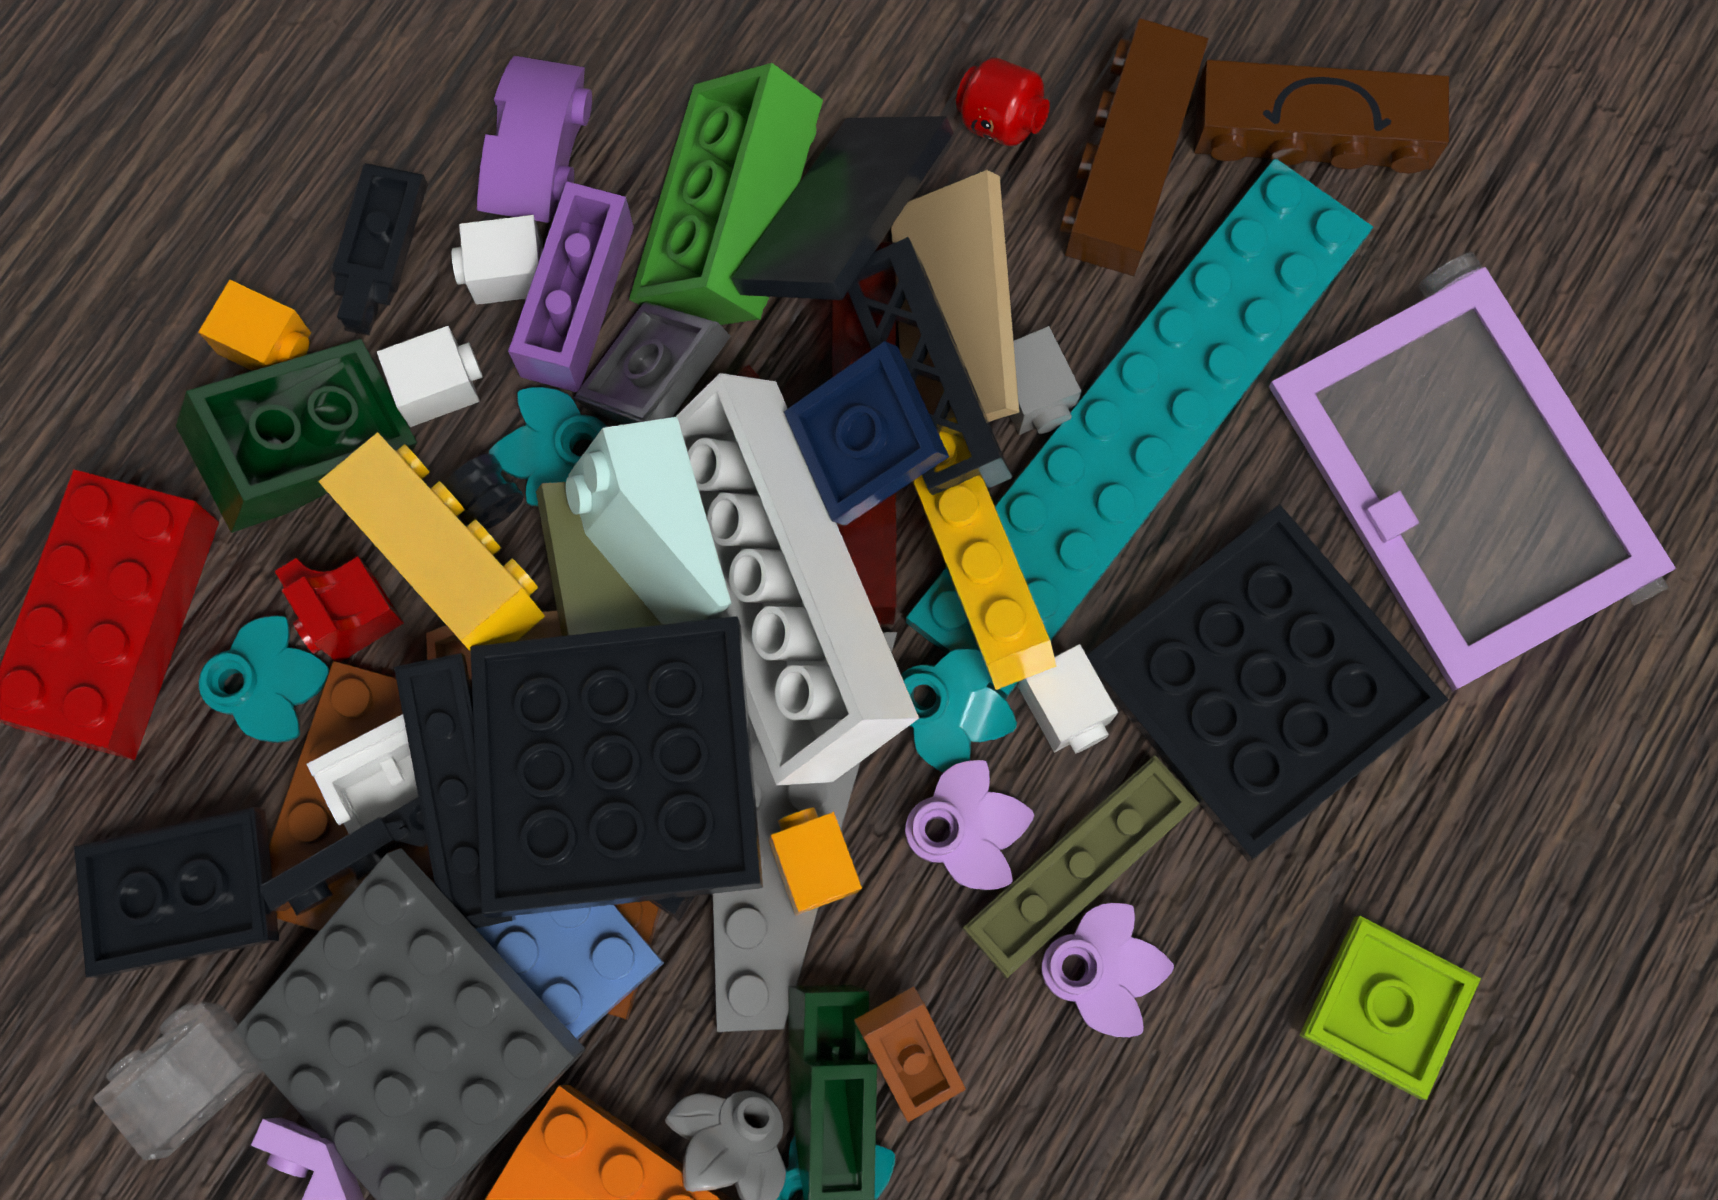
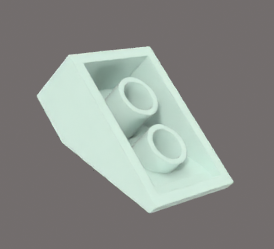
M671 417L602 428L568 474L566 496L572 513L575 515L580 514L586 536L662 625L715 619L732 603L678 418Z

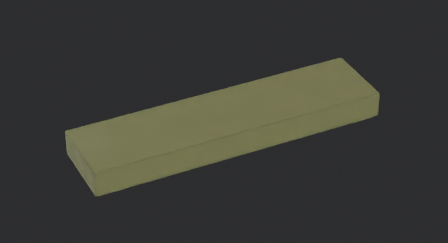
M1153 756L965 925L962 930L1004 978L1007 979L1199 803L1156 756Z

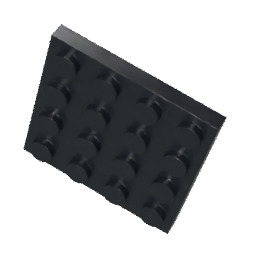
M1280 504L1086 655L1106 691L1247 862L1262 853L1449 700Z
M738 616L470 647L482 915L487 918H497L763 888L741 624Z

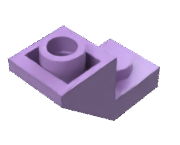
M282 1117L262 1119L251 1146L271 1153L267 1164L281 1172L301 1178L306 1177L309 1169L314 1171L302 1200H364L356 1176L344 1164L341 1155L336 1149L335 1142L321 1138L316 1131Z

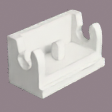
M403 714L307 763L338 825L344 823L349 834L376 818L384 817L419 797Z

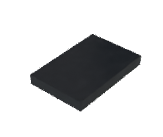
M253 807L74 846L86 978H100L280 941L277 913L270 910L259 891L262 889L261 885L273 879L265 809Z

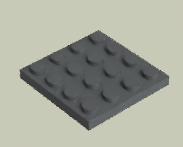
M402 848L387 853L230 1034L319 1136L335 1142L336 1149L341 1155L344 1164L376 1200H445L586 1050Z

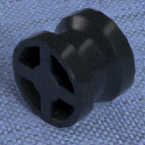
M484 454L468 461L459 467L444 483V486L465 509V522L469 525L476 519L486 530L508 518L520 506L524 498L523 493L515 483H508L501 476L502 466L493 454Z

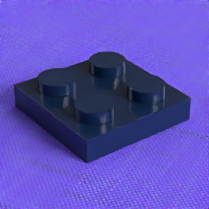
M886 341L784 411L832 522L842 525L849 524L949 458L899 348Z

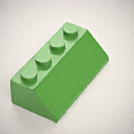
M773 63L694 85L629 300L641 306L643 303L649 302L718 322L720 325L761 319L763 309L769 297L740 295L731 278L800 184L808 151L816 135V123L823 99Z

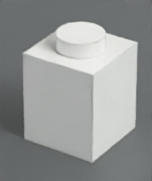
M534 215L459 224L461 247L452 248V264L457 284L467 285L476 305L526 299L543 251V240Z
M449 326L377 351L396 407L410 427L480 402L473 381L482 378L483 375L474 351L469 342L459 346Z
M1080 644L1056 656V667L1020 680L1018 684L1020 692L1054 753L1071 745L1076 754L1109 736L1105 726L1110 724L1118 713Z

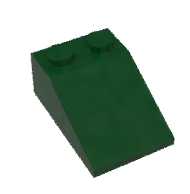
M362 339L186 391L176 423V428L231 533L288 514L327 494L328 492L318 481L377 432L395 451L404 444L412 450L417 444Z

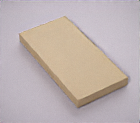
M985 170L909 201L891 226L892 244L909 237L921 259L990 422L1019 413L1000 176ZM894 270V275H895V288H896V286H897L899 280H898V277H897L896 272H895V270ZM905 299L901 309L912 313L908 301ZM898 321L900 353L902 357L911 359L921 337L920 330L917 327ZM928 352L923 364L935 368ZM918 375L915 385L929 414L934 415L944 388L941 382ZM950 408L946 420L955 417L952 408Z

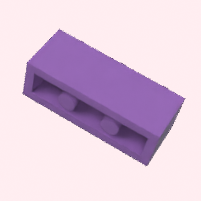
M566 181L508 350L521 378L576 393L581 388L634 229L625 196Z

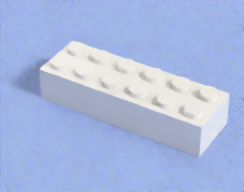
M720 373L676 416L732 603L715 619L738 616L740 621L748 714L776 785L834 782L918 720L919 717L839 528L835 522H832L785 416L784 411L788 408L777 382Z

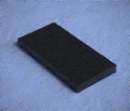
M947 116L846 118L731 278L740 295L842 300L954 134Z

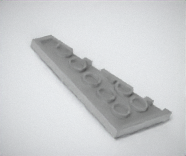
M897 632L883 633L892 653ZM750 717L749 728L763 888L713 894L717 1032L785 1029L789 1015V986H797L819 907L795 916L768 841L770 835L781 831L778 820L815 807L818 817L834 812L841 830L861 763L859 762L834 782L776 785Z

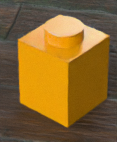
M230 279L198 331L218 355L251 371L306 355L311 334L294 309Z
M815 807L778 820L781 831L770 835L768 842L795 916L856 894L862 889L834 812L818 817Z

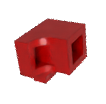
M358 556L331 571L320 572L311 570L298 558L293 559L274 571L284 587L282 589L283 594L298 619L293 621V625L313 654L322 650L333 660L341 663L404 624L374 573Z

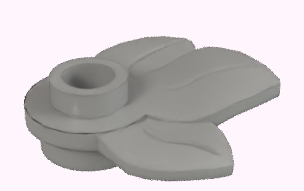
M739 1091L727 1099L700 1093L687 1096L674 1106L666 1117L665 1122L680 1136L690 1140L683 1159V1186L686 1191L715 1190L731 1186L735 1183L741 1200H776L779 1197L785 1183L786 1169L777 1145L782 1138L784 1125L779 1109L768 1097L754 1091ZM744 1116L753 1119L760 1129L748 1125Z

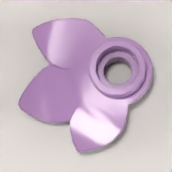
M983 760L966 761L955 764L941 775L933 797L919 802L909 813L905 825V835L909 847L918 857L933 863H943L949 874L958 884L971 889L994 890L1005 887L1013 881L1010 867L1000 850L1007 848L1022 836L1033 821L1034 813L1029 807L1014 797L988 792L990 784L987 762ZM932 819L945 821L949 826V837L943 842L931 841L925 833L927 822Z
M1123 903L1102 904L1085 913L1074 934L1058 938L1046 949L1042 958L1041 972L1048 989L1063 1000L1075 1002L1080 1015L1089 1027L1099 1033L1114 1037H1133L1143 1033V1019L1135 998L1149 993L1163 983L1173 972L1174 965L1155 946L1131 937L1135 921L1134 907ZM1068 956H1077L1085 964V974L1079 981L1069 980L1062 971L1063 961Z

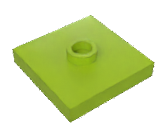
M1357 916L1354 917L1299 1036L1420 1100H1427L1481 978L1366 918Z

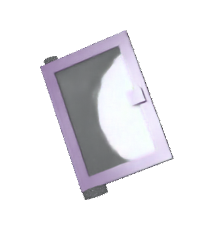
M1473 252L1453 259L1427 276L1419 284V288L1426 299L1277 378L1269 385L1270 390L1452 692L1628 596L1633 606L1669 588L1662 576L1676 569L1486 267H1482Z

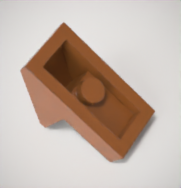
M914 986L854 1020L868 1046L872 1058L877 1064L907 1122L914 1120L966 1090L934 1022Z

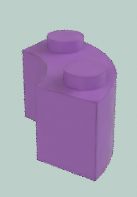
M513 56L502 75L494 97L495 104L497 105L496 135L485 134L479 174L477 211L511 217L534 215L535 221L546 223L551 221L556 213L566 181L574 183V168L569 167L570 155L581 125L586 126L588 124L591 114L592 91L591 89L584 88L585 67Z

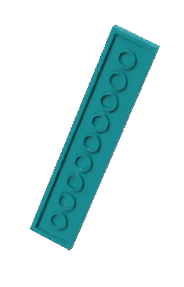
M1274 159L1071 411L1072 418L1059 426L995 506L1050 641L1053 640L1373 229V226L1278 159ZM946 567L906 617V624L945 654L963 648L979 650ZM991 680L987 686L995 690ZM1019 681L996 691L1007 699Z

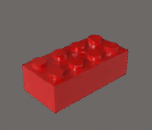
M73 469L0 664V722L19 730L135 761L219 521L196 501Z

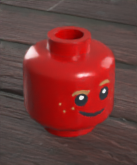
M996 57L985 60L979 66L969 68L960 82L956 96V108L961 112L962 121L969 132L999 144L1013 147L1023 142L1030 133L1037 134L1040 132L1047 120L1050 109L1049 100L1044 98V83L1040 74Z

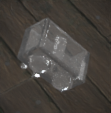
M200 1002L195 1006L193 1003H188L179 1008L160 1026L159 1030L163 1036L144 1053L141 1050H136L117 1062L106 1074V1078L110 1083L93 1097L95 1102L144 1161L169 1157L263 1072L260 1067L264 1063L250 1053L246 1042L235 1030L238 1026L237 1022L221 1004Z

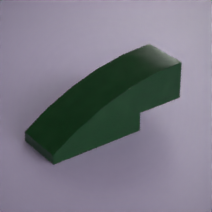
M854 985L789 986L790 1081L798 1165L804 1200L875 1199L877 1064L868 1060V1046L854 1021L869 1012V991Z

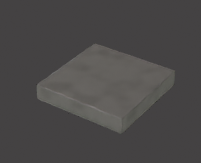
M645 302L581 386L574 398L588 411L623 424L671 418L731 336L718 322Z

